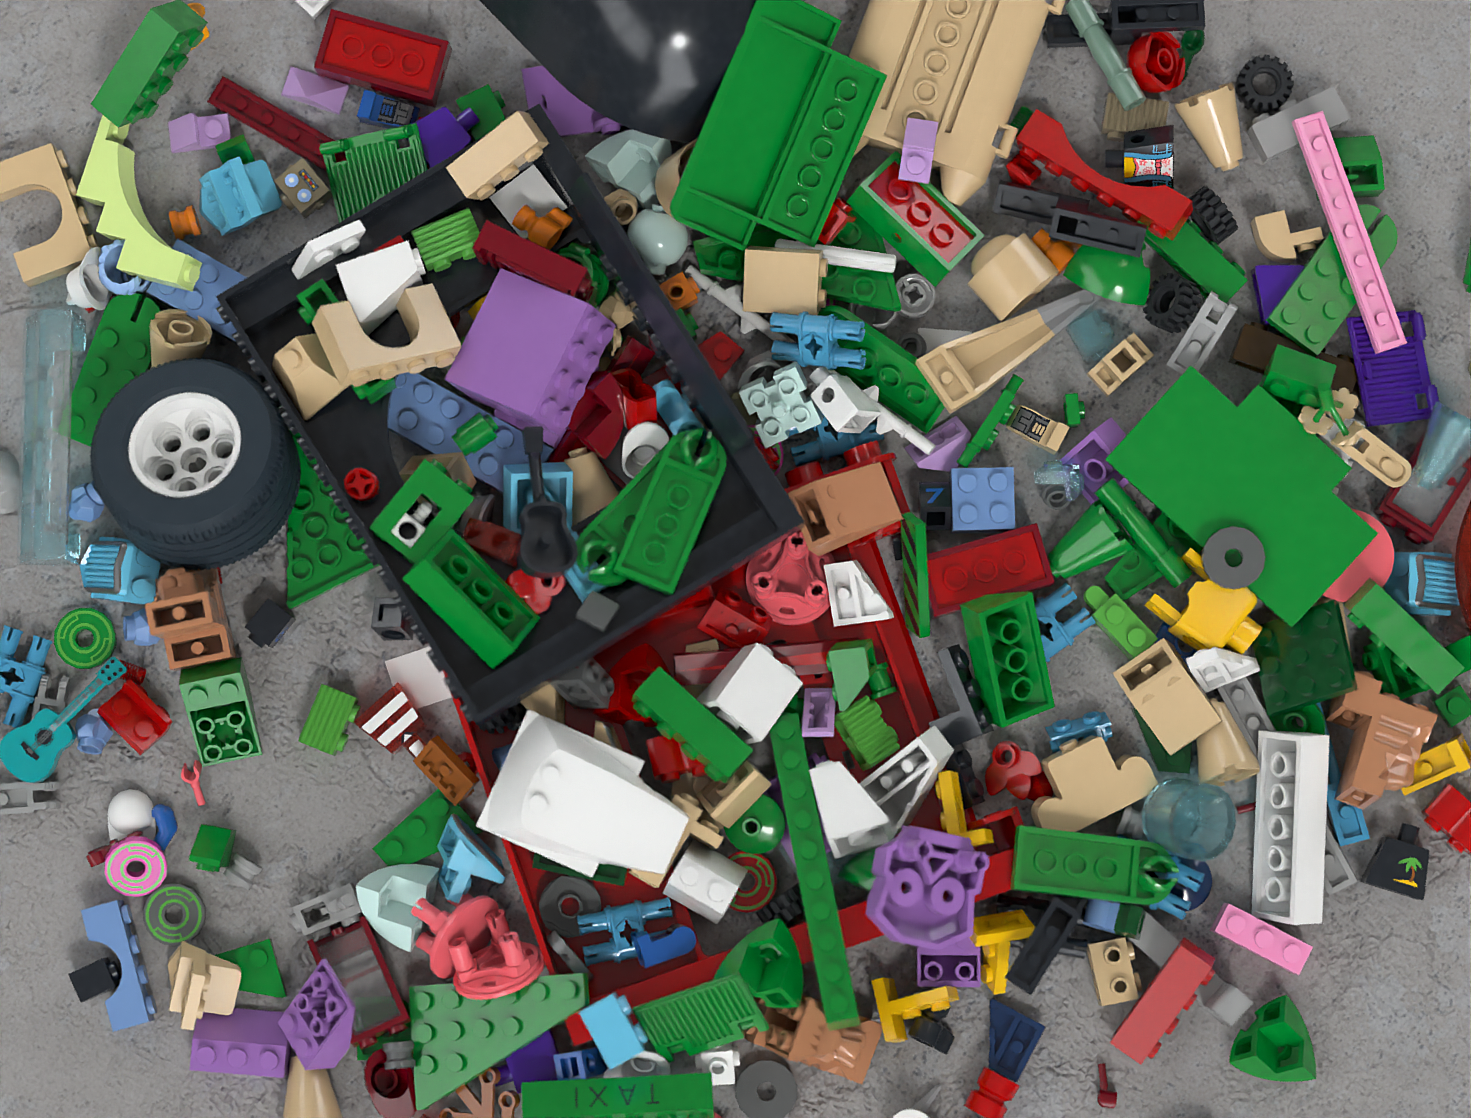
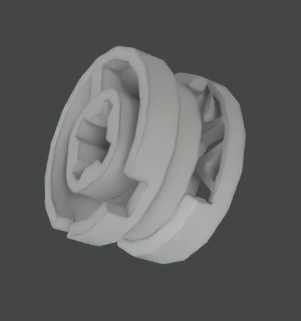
M908 274L895 284L901 303V311H897V313L901 317L908 320H918L925 317L931 311L935 301V289L924 276Z

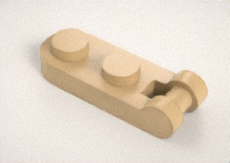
M1354 420L1349 428L1353 425L1360 426V424ZM1366 428L1358 435L1359 439L1362 437L1365 440L1358 449L1353 447L1356 443L1348 447H1338L1390 487L1404 485L1411 476L1412 469L1410 463Z

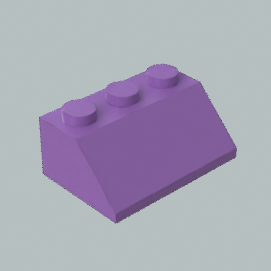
M234 1008L231 1015L203 1012L202 1019H197L192 1038L189 1070L279 1078L288 1076L291 1044L278 1024L284 1012Z

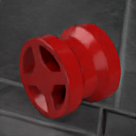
M355 468L346 475L344 488L352 498L360 501H369L378 494L380 482L373 472L364 468Z

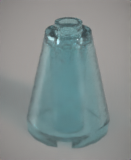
M1436 401L1413 471V475L1418 477L1415 483L1431 492L1434 486L1441 489L1471 457V419Z

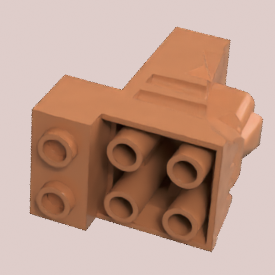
M184 567L167 570L166 575L155 579L156 596L154 601L144 605L150 635L164 639L170 670L178 671L236 658L217 568L186 571Z
M1356 671L1354 674L1358 690L1332 698L1325 720L1354 730L1334 799L1364 810L1382 797L1383 790L1398 791L1413 784L1414 764L1420 756L1421 746L1428 741L1438 715L1429 712V708L1424 705H1409L1401 702L1400 698L1390 693L1379 694L1382 682L1374 679V676L1368 672Z
M802 993L799 1007L773 1008L765 1006V1001L762 998L754 996L770 1028L763 1032H759L756 1026L744 1030V1039L765 1047L790 1061H800L808 1066H814L820 1070L863 1084L883 1031L881 1023L859 1015L860 1025L829 1031L821 1000Z

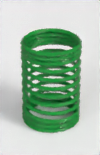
M1024 106L1020 107L1017 112L1018 114L1009 123L1010 126H1015L1018 129L1016 137L1034 113Z

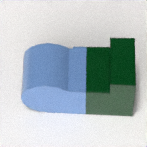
M1088 899L1082 923L1099 930L1140 940L1146 912L1142 907Z

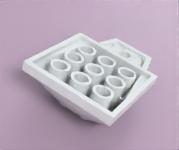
M528 709L476 826L590 877H593L599 863H608L635 870L664 874L689 820V816L656 791L654 792L643 783V780L638 775L644 760Z

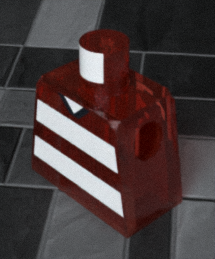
M398 682L354 721L360 729L392 754H397L405 747L415 759L427 745L418 734L428 725L405 688Z

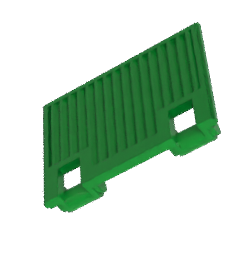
M417 123L320 144L319 147L320 153L323 154L339 223L428 170ZM408 138L410 147L400 149L398 140ZM345 151L347 160L336 162L335 153Z
M739 972L632 1008L656 1051L668 1063L675 1061V1053L686 1050L688 1055L691 1056L745 1038L744 1030L756 1026L759 1032H763L770 1028Z

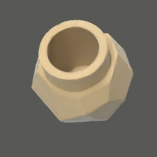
M619 188L604 197V200L621 226L628 225L637 215V200L628 191Z
M616 288L614 292L610 293L603 300L599 312L609 320H614L616 329L621 331L625 325L633 321L632 316L634 315L630 304L626 307L623 305L616 293Z

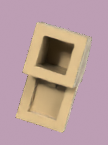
M1285 210L1254 217L1250 222L1257 248L1266 258L1277 263H1292L1296 259L1295 249H1298V253L1315 250L1316 244H1319L1323 239L1321 227L1290 233Z

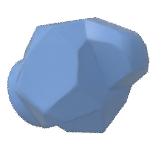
M94 480L90 484L78 485L72 490L71 502L68 506V514L72 519L92 522L100 517L105 504L96 490Z
M145 608L133 612L131 616L123 617L125 641L133 640L136 645L149 646L158 643L161 639L150 635Z
M99 708L92 709L77 719L75 725L78 741L77 749L81 752L93 755L101 754L103 747H105L113 735L111 726L97 713Z

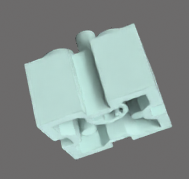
M793 362L776 370L773 375V381L767 383L763 376L740 388L739 394L749 415L757 412L759 416L755 428L765 448L787 439L790 433L789 429L795 426L798 432L801 433L822 423L824 416L821 410L811 399V395L806 397L803 392L808 382L798 362Z

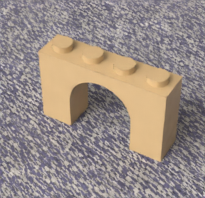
M52 143L0 162V202L29 191L44 190L56 195L62 207L61 224L57 232L50 239L13 253L22 280L29 287L71 272L81 264L86 253L91 248L99 247L94 234L89 235L85 224L90 222L83 206L79 207L75 198L78 190L73 177L68 179L65 168L69 164L62 149L58 150Z
M433 283L405 289L396 305L410 336V344L401 348L384 347L368 338L363 332L349 301L320 306L312 325L340 387L352 384L353 386H360L370 380L379 378L388 380L397 374L406 372L415 374L425 368L434 366L443 368L454 362L462 345Z

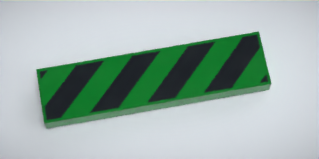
M911 512L902 514L903 519L901 520L906 628L916 636L924 638L930 636L926 523Z

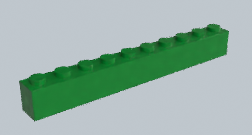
M798 713L781 716L769 731L826 1023L829 1031L860 1025L858 1009L813 783L809 772L810 768L804 738L802 737L801 723Z

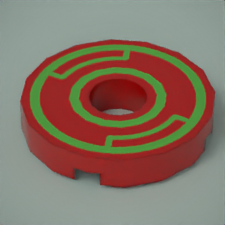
M743 851L733 853L727 857L748 870L747 873L752 874L755 878V885L751 890L737 889L728 907L734 911L749 913L758 911L767 905L775 894L777 885L775 869L769 860L761 854H750Z

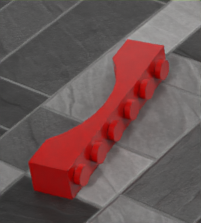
M1037 109L1016 138L1018 149L1020 150L1019 153L1031 162L1035 160L1045 164V169L1054 176H1065L1071 180L1070 183L1076 189L1082 192L1087 190L1097 195L1096 199L1109 208L1114 205L1122 210L1123 216L1132 222L1141 221L1149 226L1148 230L1159 238L1163 239L1166 236L1174 240L1193 212L1192 200L1166 185L1154 187L1131 186L1115 182L1100 175L1086 165L1075 153L1066 137L1062 124Z

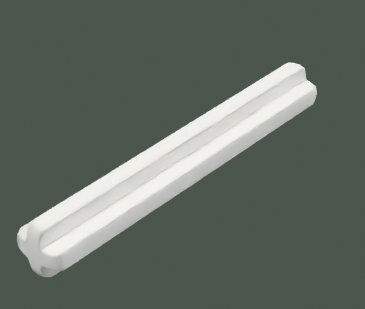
M777 239L775 247L823 250V258H827L828 264L888 273L894 272L896 267V256L893 254L821 244L810 247L799 241Z

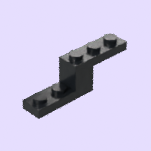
M1111 0L1107 13H1097L1099 18L1103 20V28L1115 46L1132 45L1136 39L1141 37L1143 32L1195 31L1205 29L1204 0ZM1069 14L1047 15L1045 20L1047 48L1088 47L1084 37L1081 38L1078 35L1079 32Z
M1003 180L999 182L993 207L994 213L1051 225L1049 237L1139 258L1147 229L1145 224L1088 212L1090 200Z
M957 644L940 650L937 654L960 710L930 722L929 726L932 728L935 725L954 749L945 766L947 771L958 773L963 809L965 810L984 802L985 799L983 796V785L976 778L972 769L971 755L964 749L962 743L992 732L994 729L992 727V715L984 707L980 697L981 689L979 683L972 677L969 670V658L966 652Z
M1053 895L1034 924L1033 932L1005 974L1004 979L1027 994L1032 995L1082 915L1080 912L1088 899Z

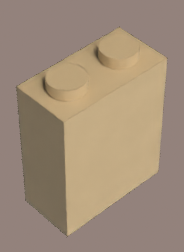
M749 246L746 248L743 311L778 312L799 315V313L806 311L809 314L818 315L820 309L825 308L827 297L826 289H821L822 277H827L828 259L823 258V250Z

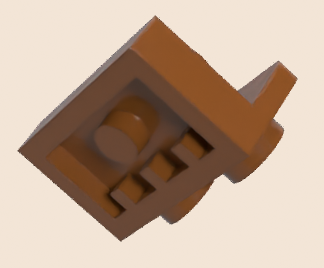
M439 735L432 738L413 760L454 806L471 796L474 792L473 788L480 781Z

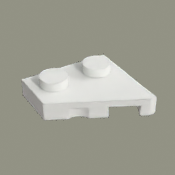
M857 560L824 565L834 626L885 620L894 617L892 610Z
M1217 647L1201 649L1194 653L1192 657L1186 659L1189 670L1204 693L1261 671L1256 658Z

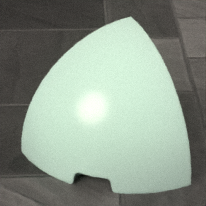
M631 129L602 141L590 150L585 157L603 182H610L615 188H622L631 193L637 200L638 210L642 211L644 209H652V204L659 202L655 189L656 173L662 162L672 155L670 140Z
M420 864L389 866L370 873L356 885L359 906L366 919L383 938L393 945L408 952H411L414 948L416 940L422 933L426 923L413 916L411 910L413 906L423 910L416 904L420 898H425L429 903H433L438 884L439 868Z

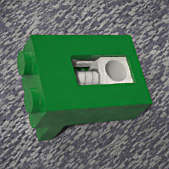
M426 459L423 460L368 529L380 540L387 541L404 555L403 558L412 565L451 529L475 499L470 495L473 490L460 479L454 482L445 474L448 470L435 459L431 462ZM420 495L440 510L427 528L423 527L422 523H425L424 520L429 518L428 515L430 513H433V506L428 502L422 500L423 504L417 510H414L415 513L409 516L407 514V511ZM401 524H413L417 531L416 536L411 540L403 539L399 534V526Z

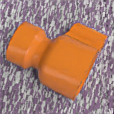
M526 204L518 211L512 221V225L520 231H527L529 241L550 250L558 241L564 229L572 222L573 218L559 207H555L546 215L538 217L536 211Z
M1043 228L1031 239L1059 270L1056 276L1063 272L1074 254L1082 246V244L1065 240L1053 241L1049 237V233Z

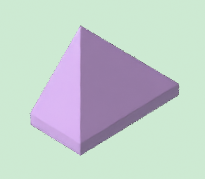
M291 66L281 95L339 115L349 85Z
M955 416L924 435L925 438L936 445L929 455L913 443L906 446L905 450L919 468L950 472L951 468H958L959 464L956 461L966 448L965 445L969 442L971 434L960 419Z
M805 688L802 737L834 736L836 701L833 699L832 688Z

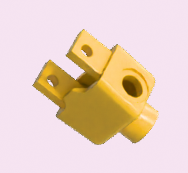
M1189 548L1181 558L1191 570L1205 581L1196 582L1187 593L1188 604L1180 613L1157 594L1152 595L1144 606L1170 625L1167 630L1196 651L1214 647L1222 649L1224 646H1227L1233 652L1243 654L1263 628L1248 617V614L1257 604V596L1247 587L1232 590L1221 588L1213 583L1204 571L1201 555L1192 548Z

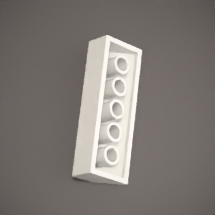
M1259 730L1257 760L1260 772L1257 773L1251 915L1256 918L1291 925L1322 923L1329 735Z

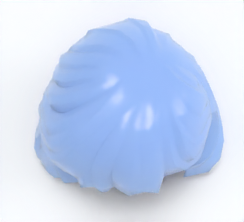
M116 239L112 244L103 246L98 264L99 280L102 285L114 294L132 295L145 292L152 281L140 279L138 276L132 277L116 268L125 240Z

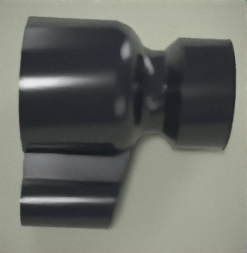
M951 1006L940 1011H932L931 1007L925 1009L921 1016L914 1018L907 1035L947 1055L955 1037L942 1026L941 1020L947 1017Z

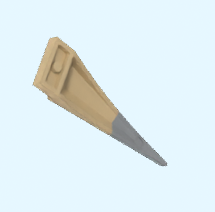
M1082 289L1012 319L944 343L917 359L915 364L951 414L980 397L1103 297Z

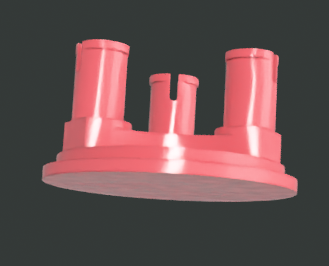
M1352 509L1378 535L1323 594L1324 597L1338 602H1347L1369 578L1382 588L1387 582L1394 564V548L1387 530L1373 516L1359 510Z
M796 532L749 561L746 572V586L749 597L754 606L764 608L776 623L784 625L809 623L824 614L831 606L824 565L836 562L830 552L818 557L809 551L802 532L800 534Z
M467 893L466 895L462 894L459 904L447 900L456 907L452 913L444 910L440 911L425 898H420L416 902L423 910L413 906L411 914L430 926L431 932L426 931V933L423 932L416 940V947L430 955V967L436 976L442 979L454 977L456 970L448 947V942L458 937L465 938L471 955L488 945L492 935L485 915L492 910H496L498 915L499 910L497 902L491 897L483 895L474 898Z
M502 909L498 910V915L496 910H492L485 915L492 935L490 946L471 955L465 938L458 937L448 942L456 970L453 984L456 991L466 998L492 999L511 994L534 981L545 967L540 948L536 945L519 941L518 933L510 932L505 911Z

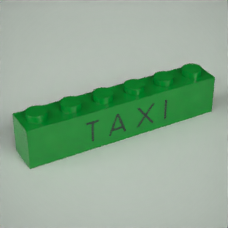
M712 1072L522 1082V1118H714Z

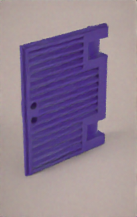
M1416 310L1396 312L1400 325L1401 323L1411 322L1414 335L1405 337L1406 344L1375 354L1362 316L1346 318L1367 427L1433 419L1440 412L1441 406L1437 387H1435V384L1431 385L1423 340H1426L1425 337L1427 336L1423 315L1420 312L1417 313ZM1425 394L1428 408L1418 409L1415 395Z

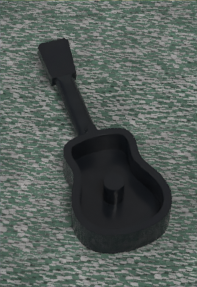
M542 426L525 427L522 431L525 455H528L533 503L527 504L519 515L521 537L516 550V560L521 571L528 576L541 579L556 578L566 574L575 564L578 556L577 544L567 527V511L565 507L558 502L547 501L545 498L540 456L543 452L544 429Z

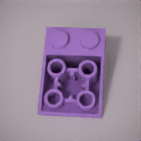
M327 959L321 960L278 1021L279 1026L305 1070L335 1068L350 1047L355 1006Z

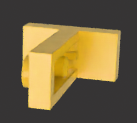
M1463 733L1420 753L1418 760L1414 764L1413 784L1406 788H1401L1404 796L1456 772L1461 773L1471 768V750Z
M953 771L939 772V781H936L935 786L937 796L943 802L944 812L940 814L943 830H947V833L951 835L969 838L972 846L994 843L992 830L979 829L967 832L958 773Z
M1022 909L973 918V936L969 938L976 947L982 946L984 956L983 965H980V978L983 983L987 984L994 995L1006 992L1007 980L1004 979V976L1008 971L1011 941L1029 938L1035 928Z
M882 977L871 980L885 1042L898 1043L908 1040L903 1019L921 1016V1010L930 1007L932 1011L950 1008L949 1002L959 1000L957 987L943 986L898 999L894 979Z

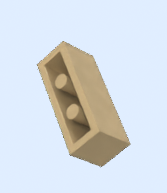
M517 110L446 168L466 198L484 200L495 192L496 189L494 187L501 181H508L519 173L518 168L526 161L532 162L543 154L542 149L549 142L530 114Z

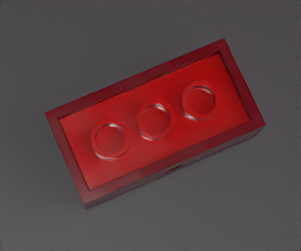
M331 9L314 68L317 74L322 77L435 108L452 48L449 41Z
M1037 523L927 554L929 608L932 619L961 612V604L987 594L1034 591L1055 583Z

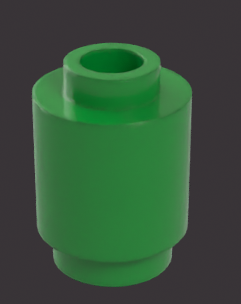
M478 412L455 429L457 433L451 437L463 454L467 456L470 453H477L498 437L495 431L499 427L489 414L483 417Z

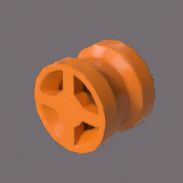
M193 205L187 206L181 212L176 210L169 211V219L176 240H184L185 236L190 234L194 236L202 234Z

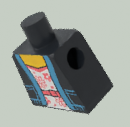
M1174 125L1126 132L1124 134V150H1105V168H1124V184L1142 187L1166 185L1173 189Z

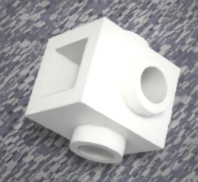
M732 1042L695 1054L696 1069H702L703 1073L712 1072L713 1086L735 1084L734 1066H740L739 1047H732Z

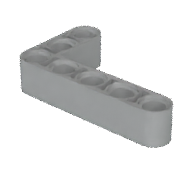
M1123 903V905H1128V906L1133 905V906L1140 907L1139 905H1135V904ZM1147 912L1140 940L1126 937L1160 969L1180 943ZM1216 974L1213 975L1205 987L1200 984L1194 992L1198 995L1195 1001L1220 1023L1232 1027L1253 1004L1241 991L1232 984L1223 982Z

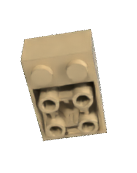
M1165 638L1113 672L1114 677L1131 703L1169 755H1173L1222 721L1174 645Z

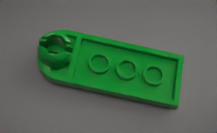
M1357 205L1367 231L1381 210L1372 205ZM1387 214L1376 221L1374 230L1371 234H1368L1380 269L1394 251L1398 238L1396 226ZM1331 231L1266 319L1267 322L1313 357L1320 354L1356 304L1354 293Z
M138 293L132 295L120 294L107 304L58 428V434L91 447L95 426L104 408L107 407V403L111 402L110 399L115 397L116 392H119L120 388H123L130 380L135 379V376L146 372L145 370L147 369L150 370L152 363L149 326L151 320L155 319L156 313L163 311L153 298ZM144 302L137 321L134 322L133 316L138 303Z
M825 306V308L820 309L818 314L821 316L833 314L839 320L864 322L840 306ZM864 322L865 327L861 328L865 329L862 342L837 339L840 348L865 350L866 355L864 357H866V363L863 370L838 366L833 370L849 377L862 390L876 385L879 388L878 401L927 434L945 406L915 363L918 358L866 322Z
M702 428L680 432L671 438L666 445L613 569V572L670 596L675 591L726 468L724 448L710 431L700 457L697 461L692 459L703 434Z
M666 445L578 537L576 541L578 549L576 564L583 575L602 555L606 557L599 567L593 568L589 572L588 579L593 583L601 586H614L627 579L614 573L613 569ZM694 454L692 459L697 461L698 457Z
M1021 825L1016 826L1011 889L1135 905H1151L1165 899L1178 882L1177 878L1161 879L1146 875V871L1166 874L1179 872L1176 863L1172 860L1167 850L1157 843Z

